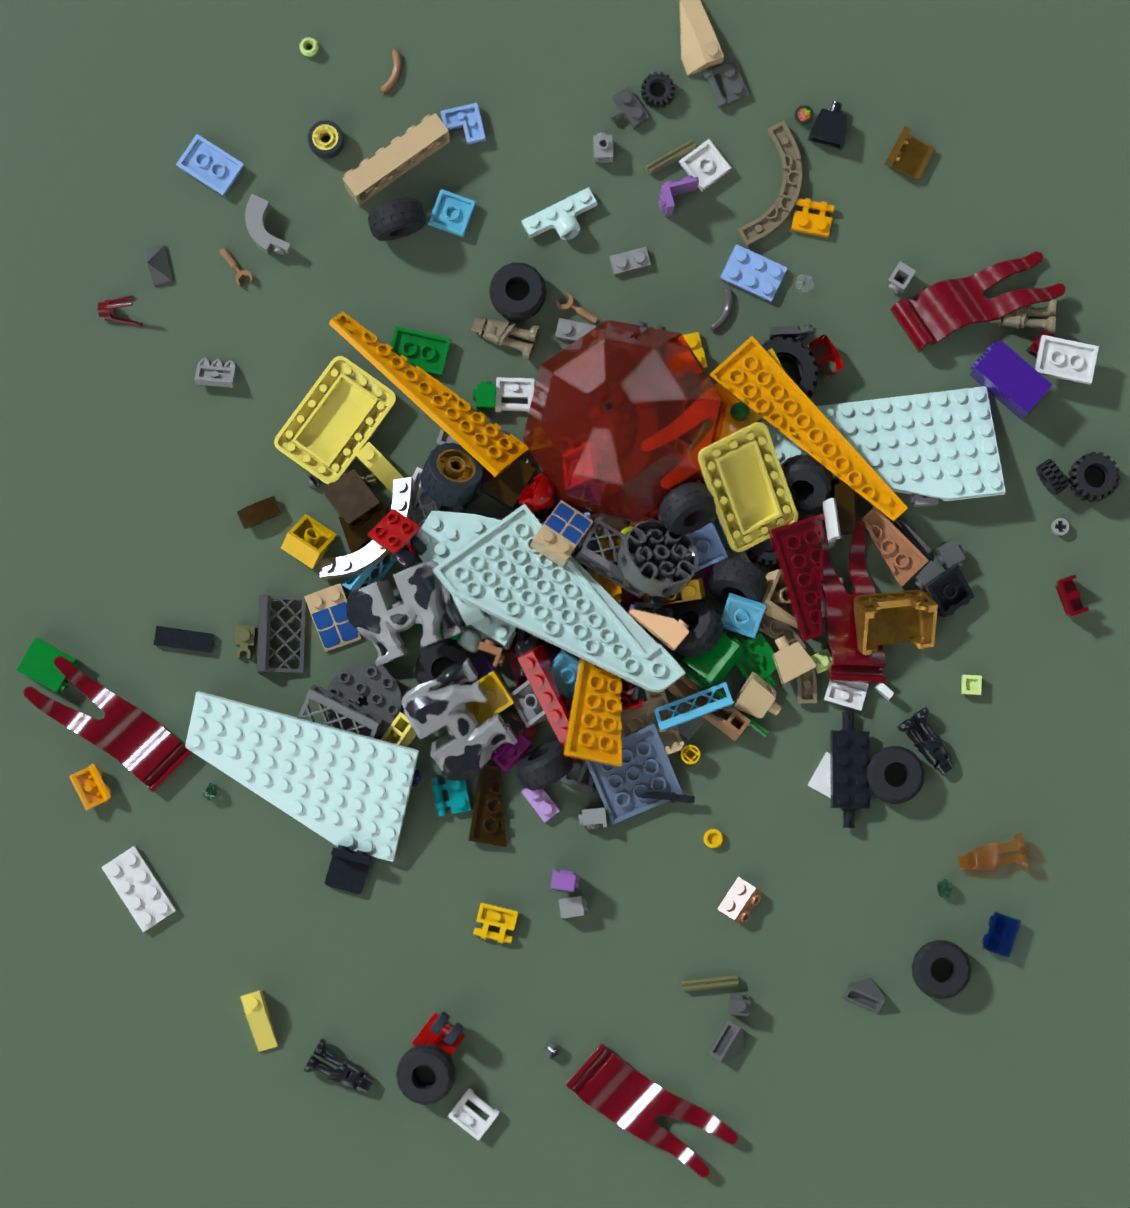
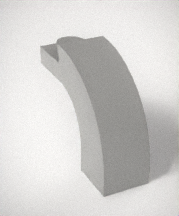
M251 194L245 210V222L254 243L268 254L274 248L273 251L283 255L286 253L290 255L292 250L291 244L270 235L265 230V218L271 207L269 201Z

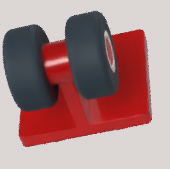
M392 509L368 533L370 539L391 552L395 559L405 568H410L415 564V555L422 556L427 550L425 544L418 537L414 536L420 530L419 525L395 509Z
M444 1011L440 1015L434 1013L412 1044L414 1046L434 1044L443 1048L451 1056L465 1038V1034L462 1033L464 1026L459 1022L454 1026L448 1022L450 1015Z

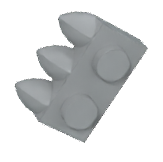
M203 358L197 365L194 379L195 384L233 388L236 374L235 364L232 360H229L222 367L221 361L216 359L209 366L207 358Z

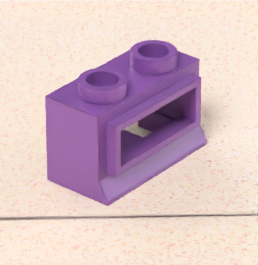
M553 869L550 888L574 892V888H578L580 876L573 875V871L560 870L558 872Z

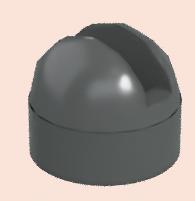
M309 474L306 478L307 485L312 489H317L322 484V481L312 474ZM311 476L318 482L316 485L310 479Z
M554 1042L546 1043L547 1047L543 1049L547 1057L554 1059L560 1053L561 1047Z

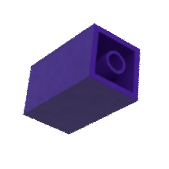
M999 340L997 344L993 342L983 353L985 357L980 356L971 367L973 371L970 376L981 386L987 387V391L1019 419H1022L1052 386L1046 378L1002 340Z

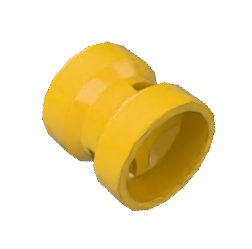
M694 745L685 746L680 753L681 760L688 765L696 763L700 758L699 749Z

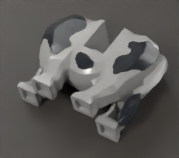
M431 560L393 574L403 600L397 603L389 580L374 582L349 593L346 606L347 618L352 626L362 636L372 641L378 651V657L375 662L376 666L385 665L397 660L401 656L409 654L407 648L404 647L405 643L399 633L410 629L416 623L423 625L421 647L443 640L440 634L441 622L445 639L466 632L462 626V616L457 606L451 601L450 592L433 572V569L439 565L437 562Z
M469 659L463 665H450L437 679L417 685L408 691L401 701L404 713L420 740L447 725L446 729L449 733L432 742L430 756L438 764L443 776L447 780L464 781L474 778L490 759L493 750L502 743L515 744L518 742L516 732L509 722L505 724L498 712L492 718H488L484 723L479 724L475 715L466 708L467 702L477 701L484 703L487 701V694L478 681L472 685H461L464 682L474 681L478 677L477 671Z

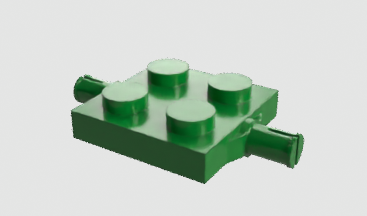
M735 633L734 635L741 642L742 645L740 647L744 651L735 665L747 681L751 673L755 672L771 687L776 686L777 684L771 676L773 671L776 670L772 656L774 651L762 633L758 634L755 639H746L744 635Z

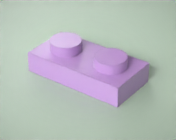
M525 788L521 791L544 822L560 811L543 788L535 791Z

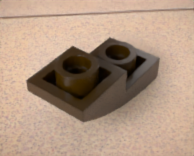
M275 496L237 511L244 529L262 524L263 521L280 516L282 513Z

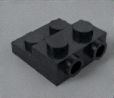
M956 564L924 585L929 596L938 604L937 614L943 618L953 615L955 610L967 605L975 597Z

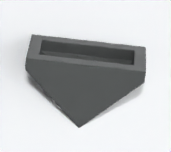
M165 245L146 249L147 265L154 286L173 282Z
M872 978L849 983L842 996L843 999L876 1013H879L885 1002V997Z
M729 1020L708 1053L722 1063L744 1053L743 1029Z

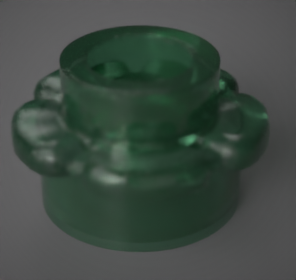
M209 783L203 794L207 801L210 798L214 800L219 791L216 788L217 784Z
M947 879L937 884L939 896L950 898L951 894H953V885Z

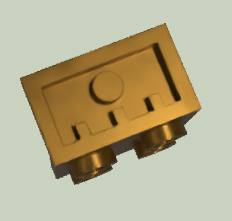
M904 126L885 165L919 181L935 147L909 135L911 129Z

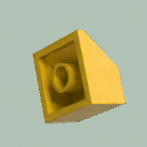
M305 514L287 533L281 549L313 569L325 555L338 534Z

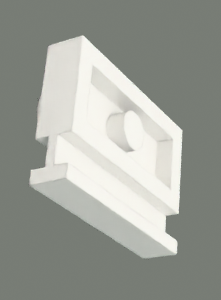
M830 679L824 700L861 711L869 684L852 681H832Z

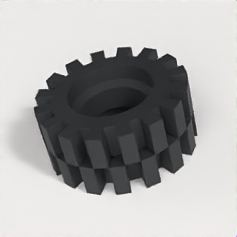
M654 72V75L649 74L648 78L644 79L641 94L646 105L650 104L651 108L655 106L656 109H659V107L663 109L666 105L669 106L675 95V84H673L674 81L672 78H669L668 74L665 76L664 72H660V74ZM655 84L663 85L666 90L665 94L661 97L654 96L651 93L652 86Z
M1048 459L1036 467V472L1044 487L1046 486V489L1053 496H1056L1068 488L1069 485L1063 472L1059 469L1060 467L1052 459Z

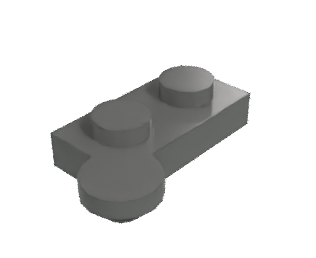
M804 325L803 329H800V326L770 327L769 339L793 337V340H803L808 334L816 333V328H812V325Z

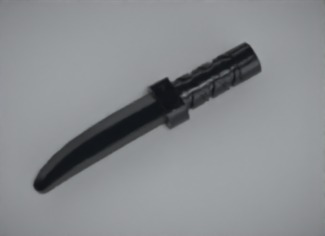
M646 792L639 795L640 798L670 800V803L686 802L694 804L695 796L676 794V792Z

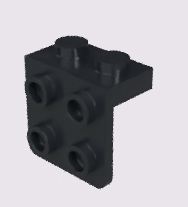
M338 845V848L333 847L325 884L351 893L361 894L372 858L368 857V853L357 850L356 853H353L346 846Z

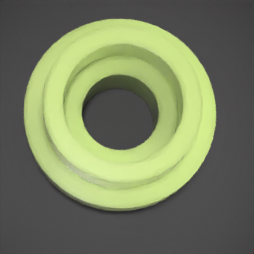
M305 38L301 41L300 51L303 55L311 57L318 52L319 46L315 39ZM308 45L313 46L311 50L306 49Z

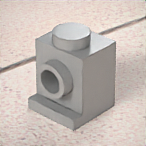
M900 261L887 281L888 288L894 293L899 291L903 293L916 270ZM896 278H901L903 282L899 283L896 281Z
M605 808L582 810V814H578L579 826L587 825L588 829L599 828V824H603V828L607 827Z

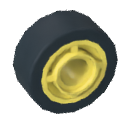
M323 120L315 123L310 128L308 144L312 152L318 157L324 159L332 158L341 152L344 145V136L336 123ZM325 136L331 138L327 143L321 141Z

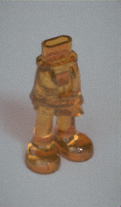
M1022 834L1014 835L1013 840L998 845L996 841L994 844L990 843L973 849L970 852L966 851L964 855H959L960 870L991 871L992 869L996 870L998 866L1017 864L1021 869H1029L1027 856L1024 851L997 857L999 853L1025 850Z

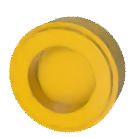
M710 829L704 834L703 840L707 847L717 848L723 842V835L717 829Z

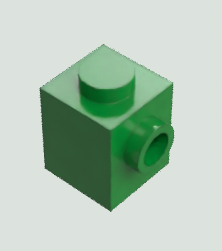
M482 381L481 384H477V389H473V401H476V410H495L496 384H492L490 381Z

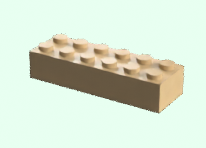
M436 113L425 116L419 125H413L408 128L406 134L402 137L397 136L390 142L389 146L377 150L375 156L370 159H364L358 168L347 171L344 174L345 177L342 178L346 190L357 205L360 206L449 143L448 129Z

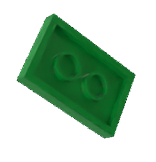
M395 326L391 347L392 351L397 355H403L408 358L407 362L412 366H419L427 373L443 376L451 338Z

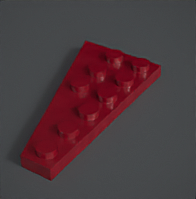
M824 513L769 530L802 641L822 635V538L824 537L822 526Z

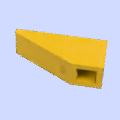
M702 578L691 579L688 585L678 594L662 597L661 604L668 605L704 598L705 591ZM647 593L643 595L644 603L650 601L651 596Z

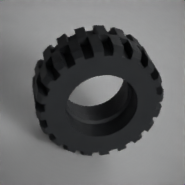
M776 337L775 340L771 341L769 339L765 341L761 346L766 351L773 348L778 359H787L796 365L800 373L797 386L810 399L819 380V366L816 365L817 359L815 355L812 356L811 350L808 347L802 346L803 343L799 340L797 342L792 341L793 338L787 337V339H782V337Z

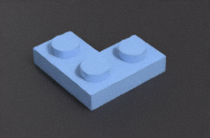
M477 103L440 111L443 124L448 130L464 128L467 145L486 141Z

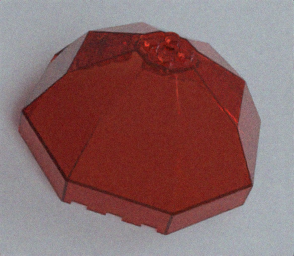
M606 320L540 365L523 440L545 476L553 483L555 492L560 500L580 512H589L594 515L639 523L659 513L661 501L672 489L691 481L705 483L698 455L703 448L720 440L728 404L681 333L647 327L642 333L640 331L641 326ZM607 402H610L613 408L609 409L608 412H605V408L603 406L604 404H607Z

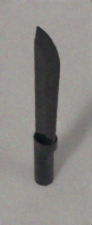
M899 517L893 521L894 524L929 561H932L933 552L904 520L902 521Z

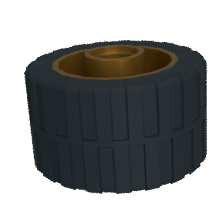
M444 443L436 446L430 452L421 472V487L425 494L439 505L441 504L446 507L463 506L474 497L482 480L484 469L460 444Z

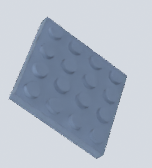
M654 723L621 737V767L585 760L612 825L669 801L640 798L639 795L642 793L676 792V794L683 795Z

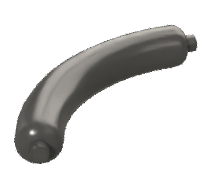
M728 287L724 291V311L720 318L711 325V331H716L722 327L731 314L733 295Z

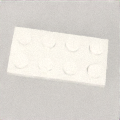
M136 846L131 847L101 867L143 932L177 911Z

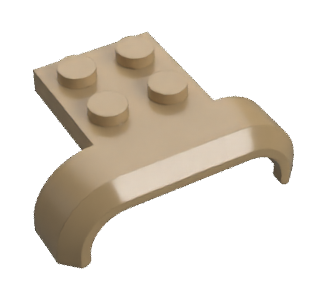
M645 690L647 701L643 702L642 707L621 712V737L654 723L667 755L682 750L684 741H682L677 726L661 731L653 710L669 704L665 690L661 692ZM667 709L660 711L661 720L670 719L672 711Z

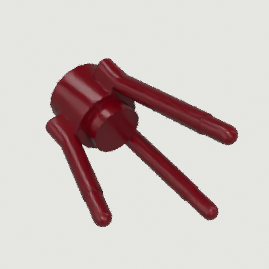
M133 295L98 302L99 317H105V321L144 326L141 322L112 316L115 315L116 308L133 306L132 302L119 303L134 299Z

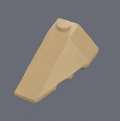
M680 0L681 60L687 76L723 64L724 55L701 1Z

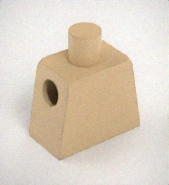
M785 635L775 640L780 651L772 656L782 685L817 667L798 641L790 645Z
M755 672L751 673L733 700V708L757 718H763L767 711L778 715L782 706L775 702L776 690Z

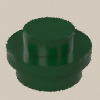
M743 402L733 404L730 409L731 417L738 422L746 420L750 413L748 406Z

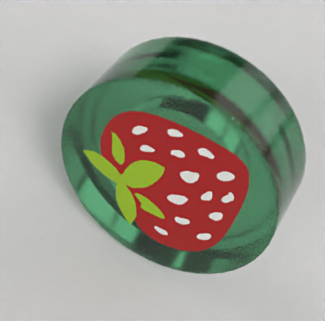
M806 105L799 106L794 114L795 121L800 125H808L813 119V110Z

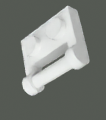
M496 377L495 412L503 410L533 413L535 379ZM502 398L528 399V404L502 403Z
M469 1088L448 1117L479 1141L500 1111L496 1108L494 1110ZM469 1099L488 1114L489 1118L487 1120L483 1119L465 1104L466 1101Z

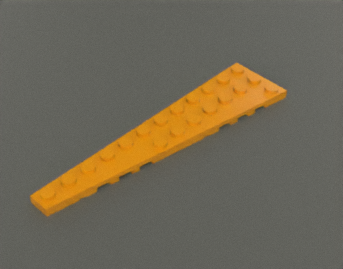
M341 312L330 320L329 325L494 477L498 476L530 449L529 446L512 434L507 435L500 430V425L497 423L492 424L485 419V414L474 411L471 408V404L460 398L419 366H412L407 362L408 358L403 355H397L392 351L390 345L379 342L375 334L365 329L364 326L346 313Z
M753 336L709 374L711 378L892 521L908 509Z
M604 529L601 530L600 536L605 535ZM611 538L614 547L621 545V541L619 538ZM607 539L599 540L602 549L610 548ZM611 551L604 553L605 559L608 561L614 560ZM594 571L593 578L622 607L621 587ZM582 658L579 660L564 755L621 767V677Z

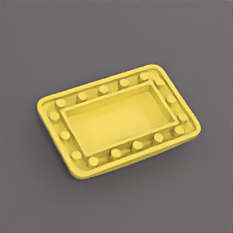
M337 356L330 362L274 439L275 447L325 484L335 482L345 473L356 458L355 455L366 445L396 402L395 393L347 358Z
M761 422L753 423L703 448L699 452L698 461L705 483L714 497L717 516L732 550L743 552L769 539V530L798 521L795 504L765 424Z

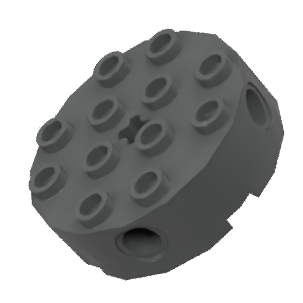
M650 519L636 524L626 535L618 552L619 567L625 579L637 589L650 596L667 597L678 594L688 585L699 563L697 549L691 538L687 534L677 535L671 533L661 520Z
M354 664L342 669L331 680L327 689L358 706H361V698H368L367 702L369 704L367 706L363 705L362 708L384 718L374 736L375 739L384 736L399 712L403 711L401 703L402 693L397 681L385 669L373 664ZM331 709L326 710L329 720L337 718L335 711ZM342 719L346 729L355 727L351 719ZM339 721L331 723L335 728L341 729ZM367 727L360 728L362 735L370 736L371 729ZM356 729L349 731L357 734Z

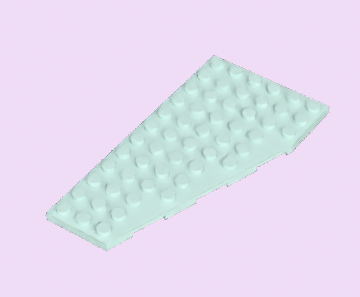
M985 386L816 406L894 492L940 498L943 501L1005 495L1006 490L987 387ZM760 419L761 423L765 424L768 428L780 465L786 459L795 455H809L766 420ZM832 473L833 481H842Z
M201 691L196 692L185 748L337 847L342 845L349 847L351 851L357 852V850L367 852L369 856L391 862L395 860L419 750Z

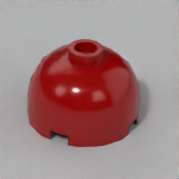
M541 473L533 479L535 482L531 486L528 484L518 499L520 501L519 504L521 506L525 504L531 512H540L545 508L548 510L555 502L553 500L555 487L549 478Z

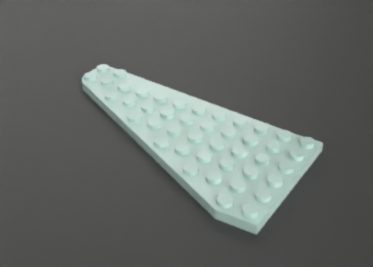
M525 504L433 569L435 575L452 596L648 691L661 692L685 674L676 660L660 644H657L572 556L569 557L562 568L530 547L542 524Z

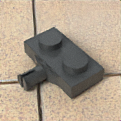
M629 87L612 97L618 107V112L610 116L613 123L624 118L634 129L649 119V115Z

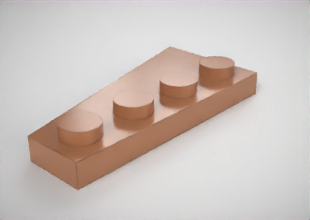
M873 507L861 519L865 523V529L900 588L929 561L876 507Z

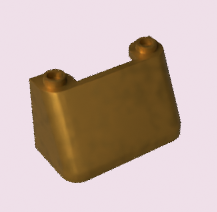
M922 590L856 596L854 598V614L858 650L864 655H872L877 652V645L911 642L917 649L934 647L938 604Z

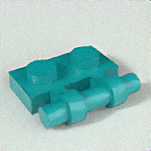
M439 777L432 778L433 786H431V789L435 794V809L438 810L439 817L446 815V807H451L452 814L471 810L465 780L452 781L445 778L446 784L440 785ZM442 790L448 791L449 801L444 802Z

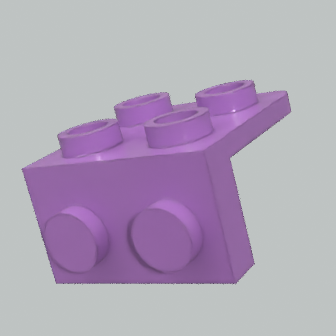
M687 176L678 182L670 180L661 186L658 204L660 211L664 212L665 217L673 215L675 205L672 196L697 190L698 177Z

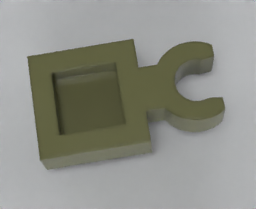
M236 625L235 645H240L236 652L238 659L241 658L243 651L247 652V659H251L252 653L249 650V646H255V626Z

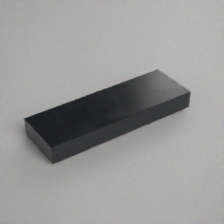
M156 626L153 645L211 653L214 634Z

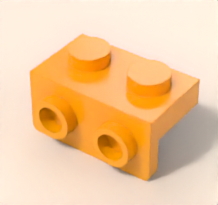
M94 763L69 776L86 811L107 802L111 798V790L107 784H104L102 772Z

